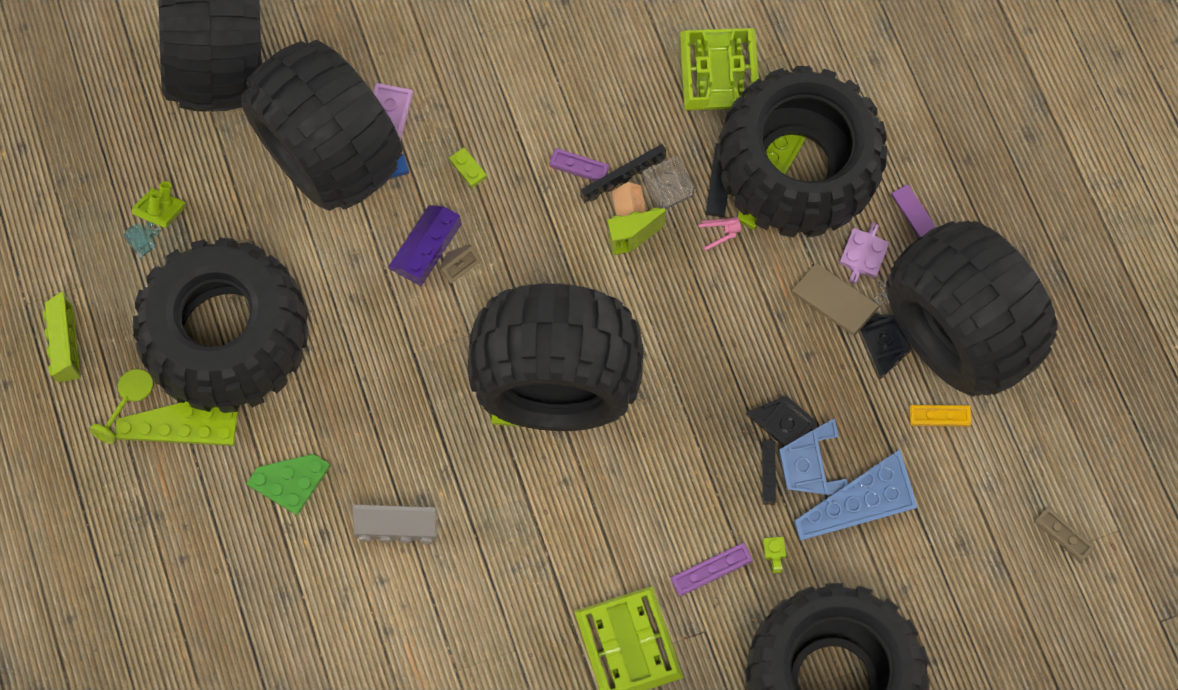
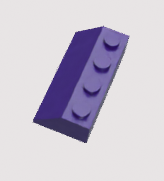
M429 205L388 266V269L422 286L462 225L460 215L444 206Z

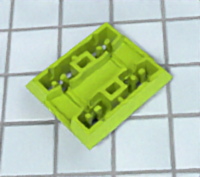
M755 29L680 31L684 111L730 109L734 101L745 90V69H749L750 85L759 78ZM741 43H747L748 64H744ZM690 45H694L695 66H691ZM691 71H696L697 97H693Z
M653 586L574 611L599 690H610L599 659L602 656H605L616 686L612 690H650L684 678ZM642 600H647L649 609L652 611V618L658 631L656 634L653 633ZM643 607L645 615L640 616L639 613H642ZM589 617H593L603 650L601 652L596 650L587 621ZM601 621H602V624H603V627H604V628L598 629V626H601ZM658 638L661 640L665 656L668 659L670 671L667 672L655 640ZM658 656H659L660 661H661V664L656 665L655 662L659 661V660H658ZM617 669H618L620 678H616V679H615V678H614V675H617V674H618V673H617Z

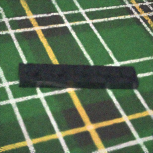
M661 144L580 190V198L584 203L592 202L600 194L612 191L616 185L628 182L632 176L646 172L654 164L662 163L666 158V148Z

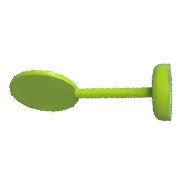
M135 369L126 372L119 379L118 392L123 399L105 426L97 423L90 426L89 432L94 437L111 445L115 442L116 436L109 428L127 401H141L151 393L153 380L150 374L144 370Z

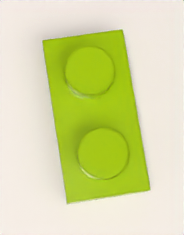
M464 147L449 157L451 164L471 188L487 178L486 173Z

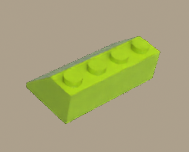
M59 292L45 302L46 310H43V318L47 322L45 336L49 340L47 355L48 358H51V365L48 366L49 374L57 382L80 379L81 373L74 308L65 293Z

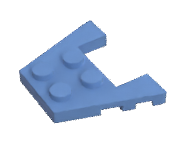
M835 419L829 420L779 449L787 490L833 495L848 485L847 479L826 482L818 444L820 440L839 437Z

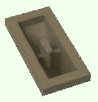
M469 245L447 252L440 269L451 284L481 262V259L474 248Z

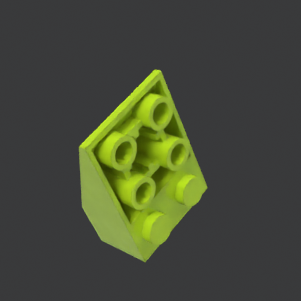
M652 208L647 212L641 213L637 211L627 216L617 215L608 219V238L612 256L632 252L665 226V208Z

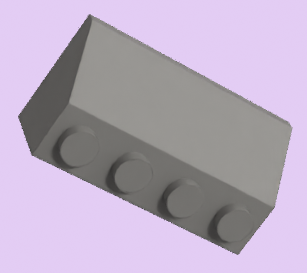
M353 505L354 535L361 542H371V539H378L383 543H390L391 540H400V543L420 541L422 544H432V541L437 542L439 517L435 507Z

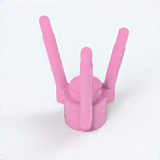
M738 217L703 220L698 225L700 228L722 226L724 233H728L727 236L705 246L704 250H708L730 238H735L736 233L741 232Z

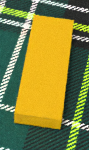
M909 406L910 426H971L970 406Z

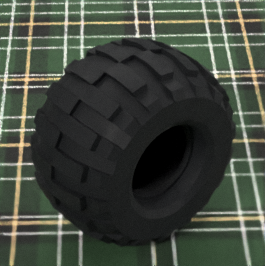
M158 0L161 88L165 99L179 102V108L197 112L229 111L242 108L240 96L247 89L246 80L261 65L260 0Z
M318 40L308 44L303 41L294 43L281 49L259 65L246 80L247 89L241 94L240 98L243 111L250 125L280 168L299 190L317 206L327 211H331L336 207H341L342 209L352 207L382 187L397 170V160L402 156V147L390 117L360 75L339 53Z
M796 66L792 72L781 68L770 72L763 81L758 78L732 104L719 136L720 143L717 150L719 170H723L721 180L727 195L731 193L732 196L736 197L734 201L735 207L743 215L750 213L756 218L755 225L765 230H768L769 226L780 229V235L793 238L798 232H803L804 235L807 234V238L820 236L830 227L834 231L849 223L853 216L860 214L872 199L882 180V173L886 168L887 146H884L886 130L884 122L879 121V117H876L877 107L871 98H867V96L862 98L859 95L860 87L850 79L844 83L835 78L836 72L823 69L821 73L813 72L810 66ZM785 135H799L814 141L824 150L828 159L829 168L826 179L806 182L785 175L768 158L766 154L768 147L776 139Z
M969 220L945 223L931 229L917 239L893 262L894 266L891 268V274L886 281L887 297L893 315L903 334L921 359L935 374L956 390L972 397L976 395L989 396L991 394H998L1013 387L1036 370L1052 351L1050 346L1057 336L1058 322L1050 297L1027 260L1010 242L990 227L988 228L980 222H970Z
M219 238L215 244H208L203 239L192 242L191 249L180 253L176 249L166 256L168 262L162 268L155 266L146 277L148 287H144L143 290L139 289L135 301V309L138 312V316H133V336L137 341L136 350L143 365L156 384L160 385L169 396L181 403L186 401L195 409L210 412L211 408L218 407L221 412L229 413L238 412L239 405L249 403L253 408L264 403V395L270 391L277 394L287 385V374H291V372L296 373L302 361L301 349L306 348L309 328L307 326L308 314L301 292L295 279L289 275L286 267L271 254L267 257L263 249L249 242L239 246L233 238ZM225 294H236L246 297L250 307L249 321L243 333L232 342L222 346L209 347L196 343L186 334L184 326L188 317L204 301Z
M542 283L518 286L517 288L502 291L498 296L492 297L487 302L486 307H483L478 312L477 318H475L470 333L467 370L470 388L472 392H476L477 400L485 411L501 420L518 426L545 431H579L601 427L602 425L619 420V417L627 412L628 405L633 404L636 400L643 374L644 347L638 322L636 319H632V313L629 308L623 306V302L615 297L608 296L606 293L595 289L570 284Z
M826 583L825 587L814 588V586H810L797 591L789 599H783L771 609L767 618L761 622L753 637L748 653L745 671L746 688L748 690H800L798 684L799 670L807 656L817 649L836 646L853 652L863 662L868 672L869 690H929L930 678L927 675L929 660L925 646H921L917 638L919 632L910 618L906 621L897 612L899 607L891 600L886 598L883 601L872 595L873 590L859 585L856 589L844 587V583Z

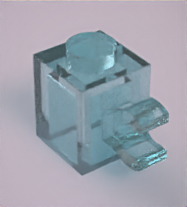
M150 221L146 223L145 230L137 223L135 226L129 227L123 234L128 245L140 259L156 247L151 238L161 232L159 227L151 230V227L155 224Z

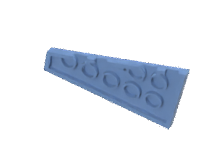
M900 449L796 519L794 523L799 540H805L918 508Z

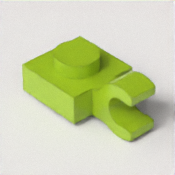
M784 537L763 538L765 560H771L773 574L781 573L782 565L780 559H786Z

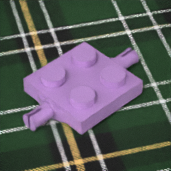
M871 223L868 232H863L856 228H853L839 262V264L853 271L849 279L850 283L853 281V284H857L859 275H867L872 278L877 276L889 242L875 236L879 227L878 224Z

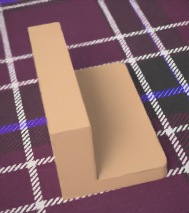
M627 182L612 191L616 216H627L637 211L641 213L646 212L641 185Z

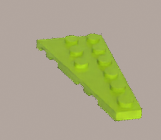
M185 401V403H177L118 418L115 436L116 440L234 446L238 412L223 413L218 407L211 408L210 412L195 409Z

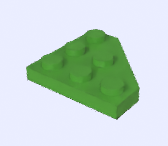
M311 454L257 467L246 484L298 516L331 465L318 456Z

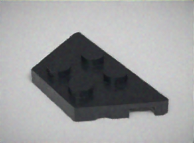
M874 313L859 331L879 379H882L910 353L909 343L894 315Z
M788 396L766 403L746 413L750 419L783 447L814 430L817 424L815 419Z

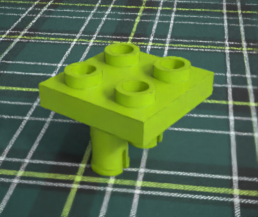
M163 181L159 184V190L151 188L132 207V214L167 228L185 209L186 202L171 196L172 184Z

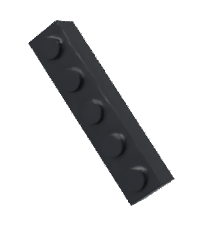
M763 440L762 505H775V441Z

